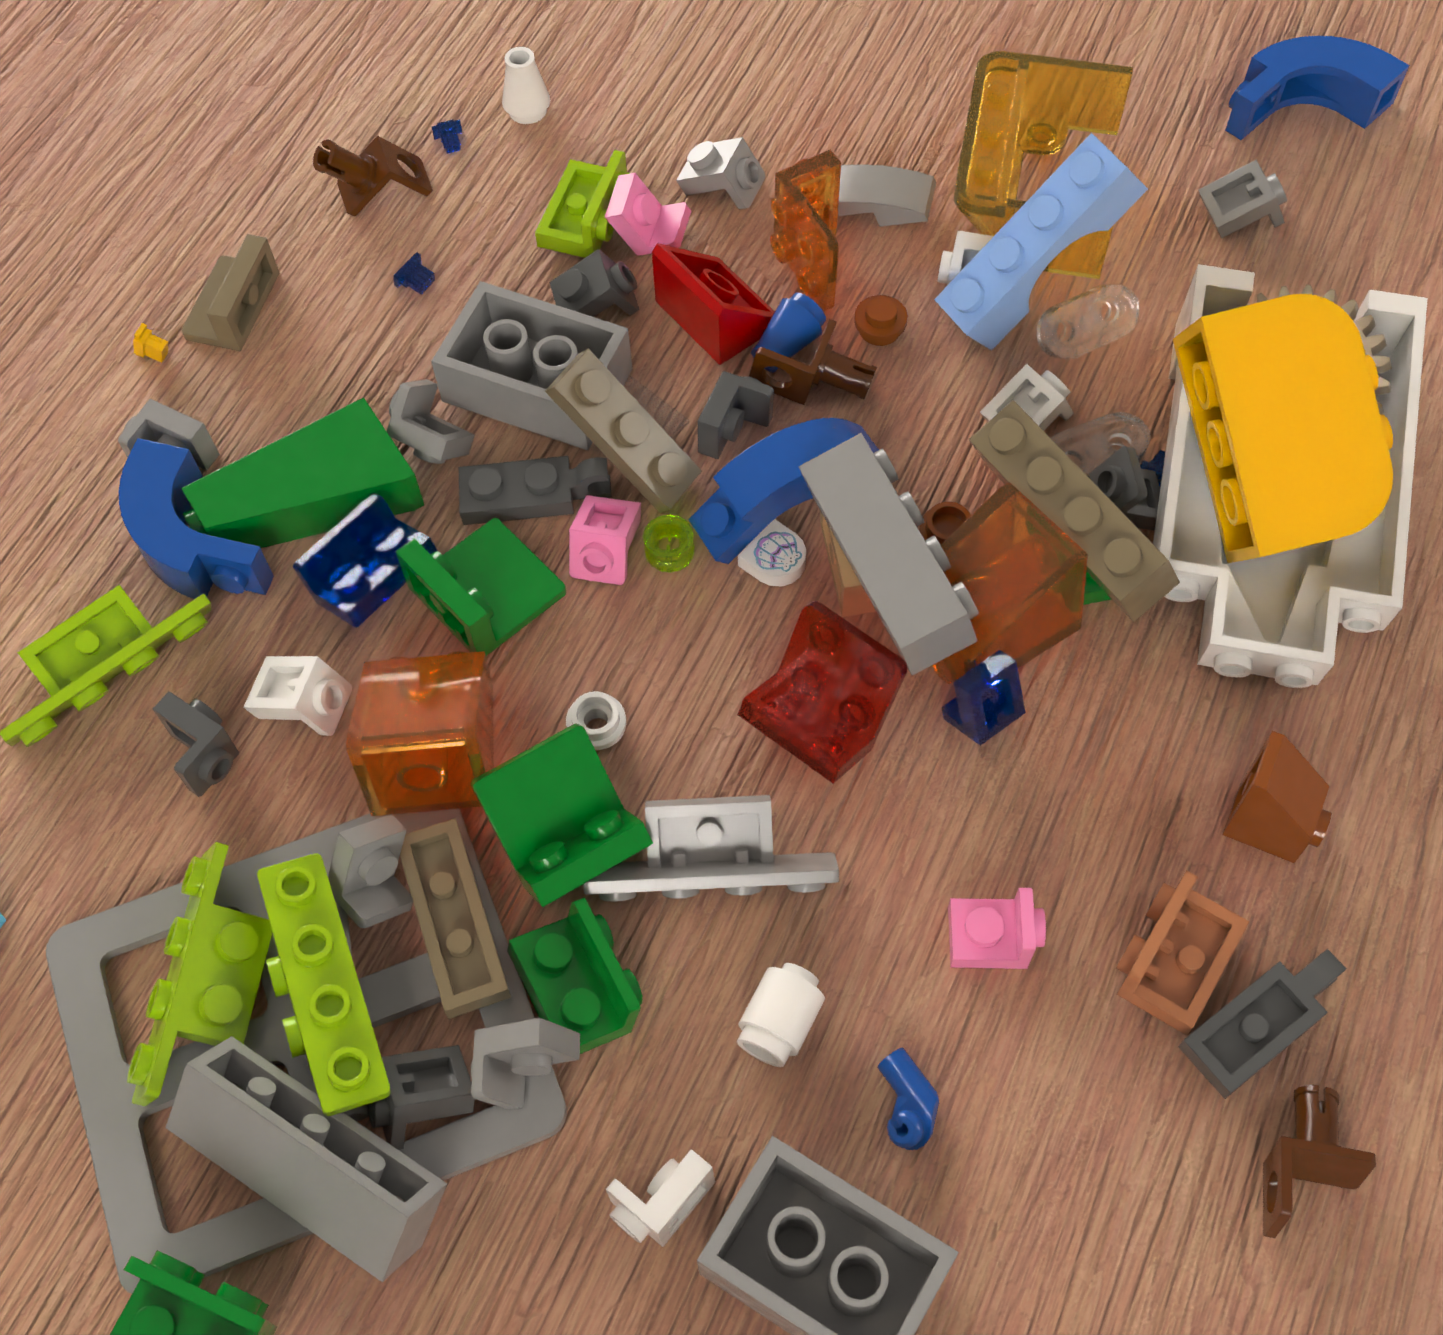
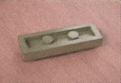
M589 348L579 353L545 390L550 398L659 513L670 510L702 472Z
M456 818L405 834L400 858L444 1012L448 1019L512 998Z

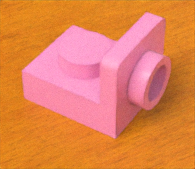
M630 173L618 176L605 218L634 253L640 256L652 254V250L657 243L680 248L691 209L685 202L662 206L638 175Z
M586 495L569 529V574L572 578L616 585L624 584L627 577L628 549L641 522V503Z
M1018 888L1015 899L950 898L948 905L950 968L1028 969L1036 947H1044L1046 939L1045 912L1043 908H1034L1032 888Z

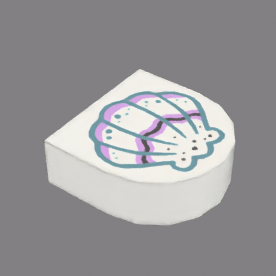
M776 519L738 555V566L760 582L769 586L781 587L792 584L801 577L805 570L806 547L803 540Z

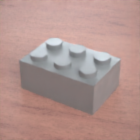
M482 281L477 285L431 361L442 402L585 450H589L593 442L550 398L545 390L579 353L588 348L623 386L632 371L628 328Z
M772 1136L698 1257L697 1265L701 1276L791 1335H914L959 1252Z

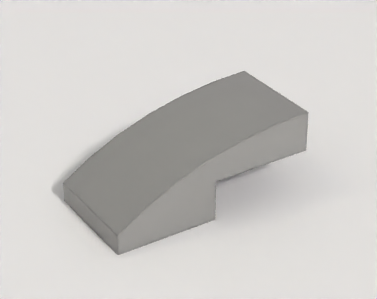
M882 165L830 166L820 205L826 218L873 212L880 227L928 221L936 181L934 176L898 167Z

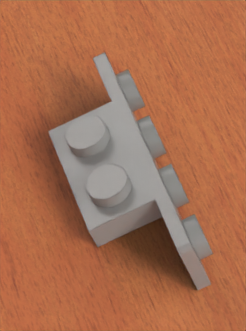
M770 795L645 801L646 829L653 844L647 847L648 861L620 862L583 885L584 894H599L601 900L612 902L632 899L636 897L637 892L662 891V895L665 897L680 899L696 896L700 892L699 889L725 888V892L728 894L743 896L761 892L762 886L787 885V888L791 891L806 893L824 889L825 883L839 882V867L835 853L832 852L773 855Z

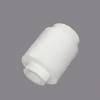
M785 963L782 969L777 967L767 968L738 1023L742 1030L737 1040L738 1045L762 1062L776 1067H784L789 1056H796L825 1000L824 994L817 988L818 978L805 968L792 963Z

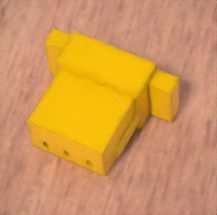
M141 323L134 334V353L143 358L146 355L162 363L168 354V341L153 335L152 330L147 329V325Z

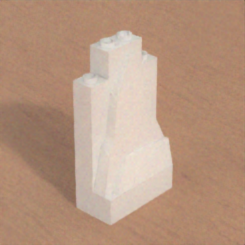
M1198 264L1176 322L1174 337L1202 316L1234 309L1239 305H1250L1247 303L1253 292L1255 273ZM1369 290L1354 319L1356 321L1364 316L1372 315L1376 326L1367 337L1384 334L1387 344L1382 351L1374 356L1390 357L1392 364L1391 370L1378 374V377L1390 382L1391 392L1375 395L1376 400L1383 406V414L1387 417L1393 433V445L1389 450L1393 467V485L1388 502L1380 515L1367 527L1352 535L1228 564L1173 343L1168 379H1174L1175 385L1153 544L1169 560L1180 581L1164 597L1177 602H1191L1197 599L1205 600L1197 665L1214 667L1215 672L1227 677H1246L1250 674L1275 678L1276 683L1291 688H1305L1311 685H1318L1334 666L1338 623H1342L1344 628L1354 632L1368 633L1384 630L1402 609L1428 298Z

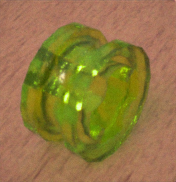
M668 514L656 517L645 527L643 533L644 552L646 560L653 568L670 573L680 571L689 565L694 557L695 546L693 529L687 520ZM667 537L668 542H671L672 537L678 538L679 547L671 550L670 545H667L666 550H662L659 548V540Z

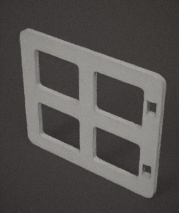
M430 791L225 866L222 869L213 904L269 919L257 877L259 869L314 853L322 856L325 867L331 866L339 832L390 814L407 829L406 834L456 818L512 997L479 1009L485 1028L535 1019L522 981L507 952L508 942L456 800L446 792ZM182 883L62 926L52 934L46 946V958L116 1268L121 1285L131 1294L140 1281V1278L123 1270L131 1256L149 1264L158 1250L194 1267L207 1277L313 1234L265 1198L177 1233H170L167 1229L143 1125L151 1114L173 1106L186 1063L215 1046L195 1041L172 1050L159 1097L147 1106L133 1104L132 1098L136 1085L127 1083L130 1064L126 1060L105 967L107 962L115 956L167 937L175 917L184 918L190 895L181 893ZM273 933L266 959L278 956ZM428 953L358 979L373 1028L442 1002ZM265 960L261 980L268 1001V1007L262 1016L250 1020L244 1045L273 1065L285 1066L289 1076L317 1094L306 1055L292 1058L282 1019L294 1016L289 994L276 998ZM553 1067L552 1072L546 1075L525 1076L524 1105L522 1108L509 1110L496 1105L407 1140L404 1142V1149L399 1151L444 1181L554 1136L561 1130L566 1121L567 1107Z

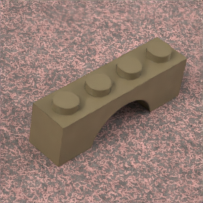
M1014 400L969 438V441L986 465L1021 502H1024L1054 532L1087 570L1094 581L1133 622L1180 583L1169 560Z

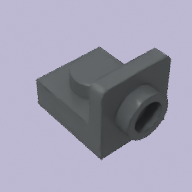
M722 371L698 419V453L719 459L727 441L735 442L737 440L744 420L768 427L773 418L774 389L762 384L755 378L741 377Z
M459 1045L382 1057L391 1093L385 1099L367 1104L372 1128L382 1127L386 1142L396 1149H404L406 1124L473 1113L475 1099L471 1094L472 1082Z

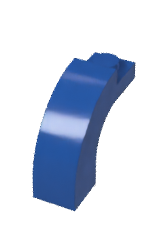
M1304 36L1278 42L1259 51L1251 58L1244 81L1237 87L1230 98L1229 107L1232 111L1225 131L1242 140L1275 111L1296 104H1313L1332 109L1365 129L1394 103L1410 65L1370 44L1342 37Z
M821 418L798 423L760 440L725 465L713 477L720 488L688 519L715 561L729 564L774 519L790 508L813 499L798 466L860 433L864 436L872 452L878 451V447L863 427L839 418Z
M137 438L120 478L119 506L124 524L151 570L166 585L192 599L202 594H205L207 597L213 583L230 593L240 594L245 590L266 595L274 575L260 546L206 535L188 527L182 513L192 508L181 488L203 477L190 450Z

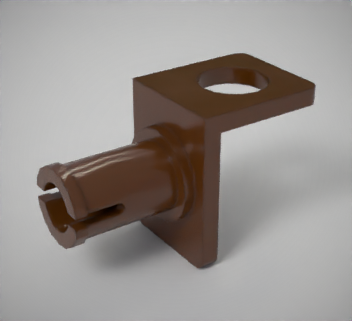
M379 136L359 156L329 139L321 143L330 152L318 146L313 156L315 170L338 179L337 185L346 212L352 216H357L391 179L424 196H428L433 191L422 160L418 156ZM398 160L404 162L413 171L415 177L408 174L400 166Z
M829 319L810 366L769 349L759 347L755 354L749 377L772 387L774 394L805 405L812 385L818 386L820 381L857 395L864 400L877 367L869 366L832 351L833 345L829 343L837 322ZM764 368H780L790 375L792 381H776L766 374Z
M1304 1085L1294 1090L1296 1138L1281 1136L1263 1162V1236L1276 1238L1292 1216V1178L1346 1189H1357L1376 1167V1155L1374 1153L1339 1146V1094L1330 1087H1325L1323 1090L1324 1101H1319V1085Z

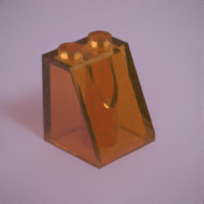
M1008 482L1001 486L941 544L951 565V568L944 571V574L951 586L961 581L963 582L979 612V615L970 619L978 641L932 666L945 683H954L968 699L1081 629L1088 554L1014 485Z
M457 651L447 655L414 658L393 657L388 660L364 662L347 733L346 751L371 816L482 807L471 787V782L473 779L494 768L493 684L485 651L471 653Z

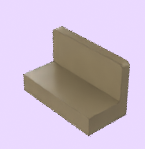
M247 234L236 257L223 255L218 258L182 328V333L186 340L236 351L242 350L279 275V270L267 238Z

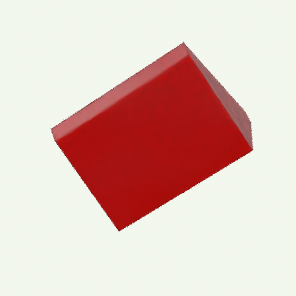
M659 243L656 244L652 250L656 303L719 365H722L760 340L775 311L720 258Z

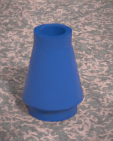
M799 292L794 293L790 298H783L759 342L751 350L752 357H755L759 347H763L791 358L822 335L821 327L826 322L823 310L814 300ZM766 367L764 369L774 373L777 371L778 368Z

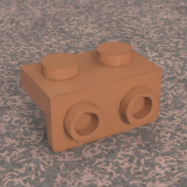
M1186 870L1176 888L1165 882L1163 883L1145 916L1156 922L1147 940L1135 934L1124 952L1116 969L1127 974L1116 995L1188 1036L1250 921L1192 890L1198 876Z

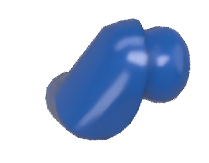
M902 1047L884 1058L877 1068L897 1094L892 1118L888 1120L887 1124L888 1136L900 1148L917 1150L923 1147L933 1135L939 1106V1096Z

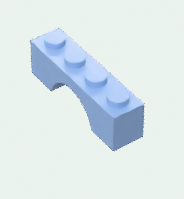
M1091 133L934 300L967 336L992 351L1030 312L1029 298L1031 291L1047 265L1062 250L1079 238L1097 231H1108L1148 188Z

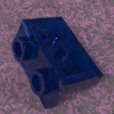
M372 493L293 564V569L318 605L357 628L406 583L396 554L397 550L414 538L430 554L438 550L429 536L396 519L385 499L376 493Z

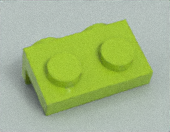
M614 150L606 167L570 159L535 231L537 247L586 258L596 250H600L603 241L609 242L615 229L606 220L605 214L618 176L630 174L627 172L625 152Z

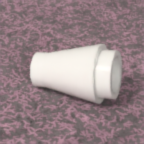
M526 47L512 48L505 54L506 68L502 105L515 122L532 124L540 121L545 116L550 105V95L535 63L534 53Z

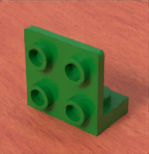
M498 518L488 521L444 555L439 551L430 554L415 538L396 551L408 588L478 661H481L566 595L565 584Z
M576 723L473 779L471 782V787L523 887L542 908L653 844L644 823L624 809L585 728L580 724Z
M157 1250L149 1264L131 1256L123 1269L140 1278V1281L110 1335H274L277 1326L263 1318L269 1305L262 1302L261 1299L225 1282H222L216 1295H213L199 1288L205 1274Z

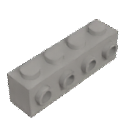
M860 433L798 466L812 497L911 675L978 641L970 621L971 618L979 615L977 607L962 581L954 586H951L944 571L951 568L950 562L937 538L932 536L924 540L917 527L924 523V519L911 494L907 491L898 496L891 483L899 480L883 448L873 453L864 436Z
M232 1036L186 1063L165 1127L381 1282L388 1278L422 1247L446 1189V1182L342 1112L329 1117L325 1116L316 1093Z

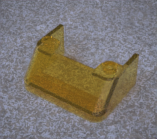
M995 51L981 57L976 66L954 191V202L957 208L980 234L994 236L1026 203V201L1017 200L1024 153L1049 155L1058 152L1066 143L1068 129L1109 135L1118 134L1133 67L1007 51ZM1113 226L1108 231L1093 232L1074 241L1062 250L1043 271L1100 279Z

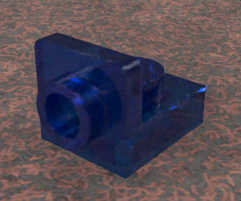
M998 650L953 682L956 697L942 707L944 720L981 746L1026 713L1016 660L1003 651Z

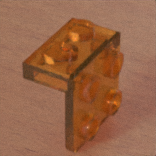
M831 149L814 157L800 160L795 165L775 173V198L771 200V209L774 215V234L770 236V243L774 255L781 264H788L796 275L802 294L814 299L823 311H827L835 306L839 245L835 236L837 232L841 162Z

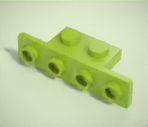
M120 585L116 586L17 652L51 697L2 729L0 736L10 746H14L21 740L26 747L37 743L58 727L53 719L73 705L79 712L88 708L109 692L105 686L106 682L124 670L129 677L136 675L159 658L155 649L175 636L178 642L181 643L202 630L209 623L204 616L211 611V602L205 594H202L152 628Z
M215 842L201 858L194 856L186 870L181 888V893L190 895L184 918L175 917L164 946V954L173 956L166 980L159 978L156 981L146 1009V1017L155 1019L148 1044L139 1043L128 1071L127 1083L136 1085L132 1098L133 1104L147 1106L159 1097L176 1037L216 1046L232 1036L244 1044L273 932L269 919L213 904L229 845Z
M314 853L259 869L257 877L278 956L266 959L276 998L289 994L294 1016L282 1019L292 1058L306 1055L323 1114L329 1117L387 1098L391 1093L390 1084L322 856Z

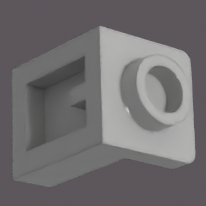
M1257 160L1198 190L1221 238L1266 215L1269 216L1274 227L1285 223L1279 206L1287 202L1283 187L1275 173L1268 177L1265 176Z
M149 399L139 413L127 422L118 438V442L127 457L137 438L189 449L197 466L208 470L220 455L204 423L152 399Z
M392 814L341 831L338 834L328 879L335 901L360 928H368L408 912L413 904L411 894L394 876L407 829Z
M542 1018L475 1030L473 1060L471 1063L472 1097L509 1110L522 1108L524 1105L525 1076L546 1075L552 1072V1064L579 1060L580 1033Z

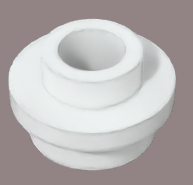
M593 691L581 695L571 705L566 716V726L569 727L576 723L580 724L585 728L595 750H603L616 744L623 736L626 729V715L624 708L614 697L603 692ZM595 718L607 721V724L599 729H589L586 727L588 722Z

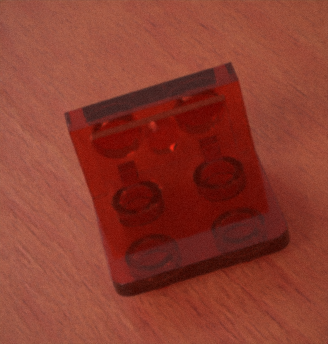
M812 601L801 610L778 672L743 698L737 715L834 784L872 750L907 674V664L900 656L822 603Z

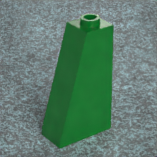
M364 397L181 488L192 508L182 513L191 529L206 535L260 546V548L415 511L424 506L415 473Z

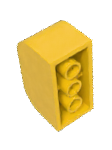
M1286 295L1202 316L1173 338L1227 564L1260 558L1352 535L1367 527L1380 515L1388 502L1393 485V467L1389 453L1393 445V433L1387 417L1379 412L1374 392L1378 387L1376 364L1370 355H1365L1362 339L1355 323L1340 306L1317 295Z

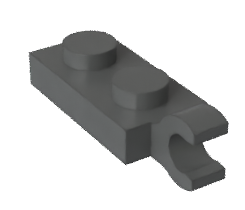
M569 456L458 467L459 513L463 525L487 523L493 518H498L500 521L574 514L573 500L585 499L586 495L604 498L612 497L607 458H589L580 462L573 469H571Z
M1328 949L1295 976L1279 961L1186 1037L1178 1047L1221 1096L1226 1099L1328 1013L1315 998L1333 984L1337 977L1347 968Z

